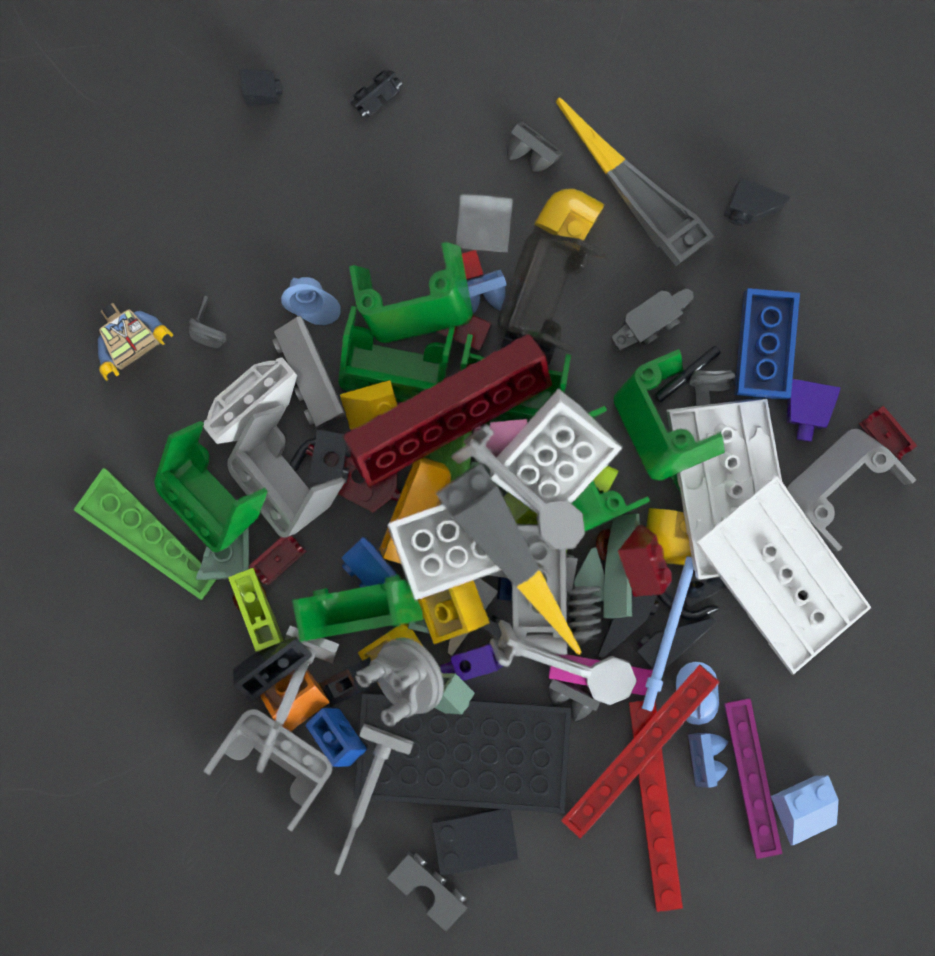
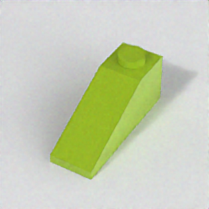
M254 568L228 577L255 651L283 642L284 640Z

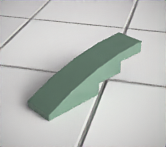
M639 514L621 515L613 519L605 565L604 618L632 616V589L618 550L634 529L640 525Z

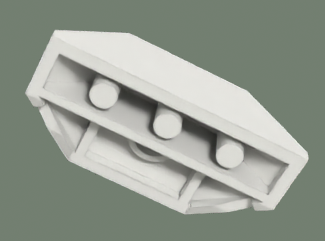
M278 358L276 361L254 364L214 399L203 427L217 444L238 441L251 415L281 405L286 408L289 405L297 374L283 358Z

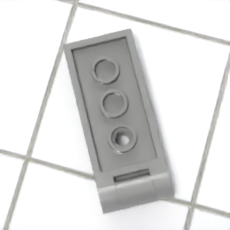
M517 524L567 623L566 549L553 550L539 536L538 524ZM513 584V631L517 639L524 641L526 645L555 655H567V642Z

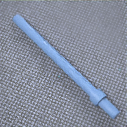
M686 556L651 678L648 677L645 687L648 689L642 709L652 711L657 692L661 691L663 681H661L694 570L692 557Z

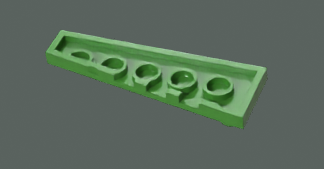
M106 468L101 470L74 508V511L200 600H203L216 580H197L196 576L202 563Z

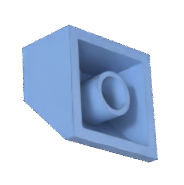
M828 775L813 776L771 796L790 845H795L837 825L838 798Z

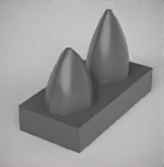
M523 121L518 123L511 132L513 135L508 146V159L520 158L532 148L533 152L530 161L533 172L548 168L563 154L561 150Z
M551 679L549 696L552 705L564 703L569 698L573 699L571 712L574 721L583 719L593 710H597L600 701L593 699L587 685Z

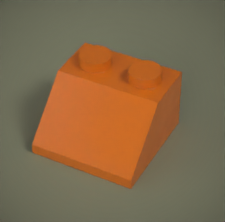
M308 669L288 717L282 725L289 732L330 703ZM295 670L260 695L275 721Z

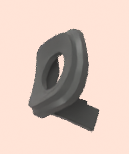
M203 296L196 318L189 320V335L191 339L200 344L219 348L226 342L227 334L200 323L208 304V297Z
M731 370L694 371L690 378V385L695 388L696 406L711 404L709 391L724 392L729 390L736 379L735 373Z

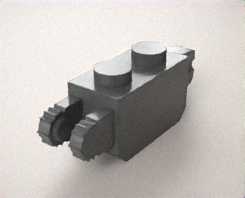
M685 288L671 296L669 292L661 290L627 313L624 319V326L611 337L615 346L620 351L635 343L639 345L644 342L648 345L659 337L657 332L665 327L669 331L680 323L678 318L683 315L681 310L693 301V291Z

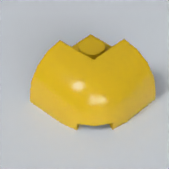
M562 189L549 198L534 225L580 248L605 204L582 191Z
M648 508L646 528L656 535L658 543L663 548L665 562L684 565L686 556L691 557L684 512Z

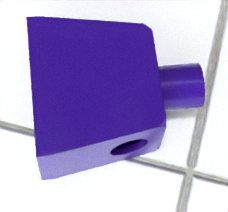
M792 379L791 398L787 399V423L799 425L797 440L812 442L814 428H827L841 387Z
M490 643L451 656V662L441 664L440 671L441 673L457 674L464 681L497 671L504 665L498 663ZM466 660L470 662L471 668L465 665Z

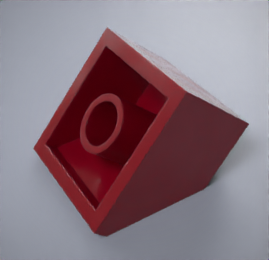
M638 525L618 550L634 597L663 594L672 581L671 571L667 568L663 557V548L658 543L657 537L653 532L643 525Z

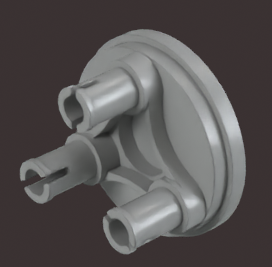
M396 638L385 644L377 658L372 660L368 667L357 672L358 675H356L357 682L362 687H367L375 680H378L383 693L393 704V706L385 709L381 714L384 723L388 726H393L404 717L407 718L413 714L426 713L439 704L443 695V679L436 661L422 645L408 638Z

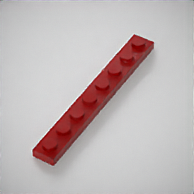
M701 664L698 665L561 821L581 839L720 681Z
M644 700L628 702L633 739L657 713L656 702H654L652 711L642 709ZM661 748L638 774L657 912L683 909Z

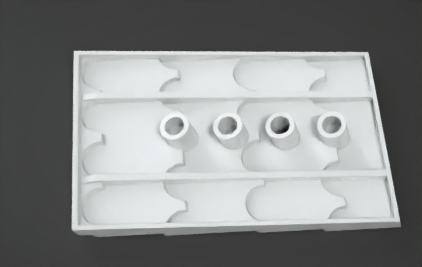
M766 398L666 410L669 432L676 429H686L692 433L696 442L721 432L724 439L725 453L677 473L686 531L689 536L692 564L695 576L698 579L718 577L719 574L700 551L697 542L776 476L782 482Z
M778 476L697 542L700 551L719 574L721 580L747 612L749 618L792 675L871 608ZM798 594H802L805 600H800Z

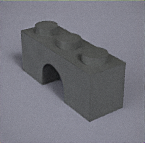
M408 851L390 871L387 879L406 896L417 886L430 888L435 895V900L427 909L426 914L443 930L447 931L467 909V903L465 902L467 898L457 888L452 890L445 884L447 879L443 875L440 876L439 871L435 870L432 872L425 865L428 862L419 853L416 852L413 855Z

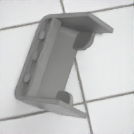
M283 405L251 415L228 459V470L247 496L264 487L268 490L260 512L278 535L288 537L296 534L331 506L345 480L341 477L324 484L315 485L309 490L281 455L285 449L286 439L277 427V424L286 410Z
M852 429L843 434L786 487L831 551H840L843 547L825 529L835 516L834 507L826 498L860 466L865 464L871 471L876 473H882L890 469L903 485L912 484L916 481L912 474L886 447L860 429Z
M258 710L246 711L211 759L204 772L210 775L224 754L234 760H243L250 754L253 748L262 753L275 721ZM281 726L269 759L297 777L291 785L290 795L302 808L287 828L292 832L330 776L332 765L325 755Z

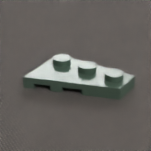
M249 527L226 549L218 553L206 547L196 579H229L228 577L249 570Z

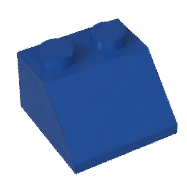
M363 537L342 557L345 562L342 567L351 577L356 574L362 581L359 584L360 588L383 584L386 577L399 575L366 537Z

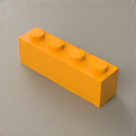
M425 457L412 464L390 523L441 505V501L435 493L448 485L451 480L450 471L445 464ZM387 528L379 551L384 559L401 564L389 529Z

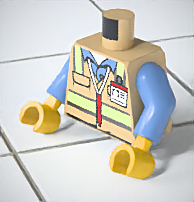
M114 303L106 306L101 310L108 323L99 329L101 333L98 338V358L101 365L99 371L106 381H108L107 375L112 371L118 376L119 372L116 367L121 370L158 344L164 345L165 343L162 341L164 335L169 334L172 337L173 333L156 317L143 311L133 312L128 309L121 314Z

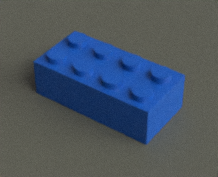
M747 288L743 292L734 395L781 400L791 398L800 293Z

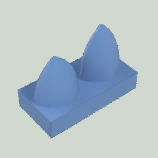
M501 270L467 280L473 314L478 309L480 294L482 293L492 307L499 311L502 309L505 301V286L507 284Z
M710 733L689 734L695 786L706 788L718 786L717 782L725 775L728 768L721 762L715 761L713 756L720 753L726 747L728 741L719 735Z

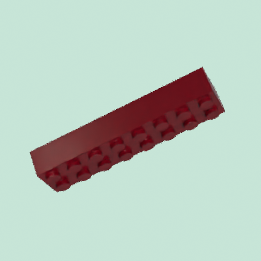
M530 334L343 435L352 460L368 487L553 386L545 355Z

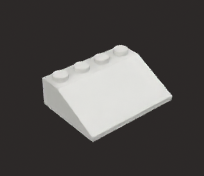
M558 389L496 459L546 504L562 501L572 503L622 447L582 407ZM490 469V477L493 481L538 514L534 508Z
M443 505L387 525L415 600L500 570L450 516Z

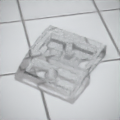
M461 194L456 245L463 249L508 253L513 199Z

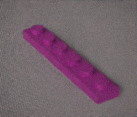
M746 698L724 703L755 858L759 859L782 854L751 699Z

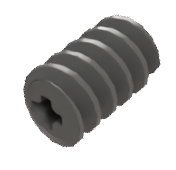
M573 586L574 589L568 591L567 595L574 597V600L567 602V606L575 608V610L567 613V616L575 619V621L567 625L575 630L572 633L575 640H597L599 638L593 637V635L600 633L601 629L593 626V624L601 622V618L593 616V614L601 611V608L593 605V603L600 601V597L594 595L593 592L600 590V586Z

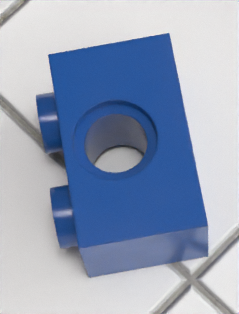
M322 708L306 724V727L333 767L351 766L367 751V748L340 709Z

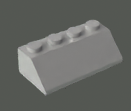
M296 317L275 330L276 338L273 339V343L278 354L284 353L287 364L297 374V386L294 387V391L299 401L304 400L308 409L304 413L309 424L315 423L317 428H321L345 417L344 409L302 317Z

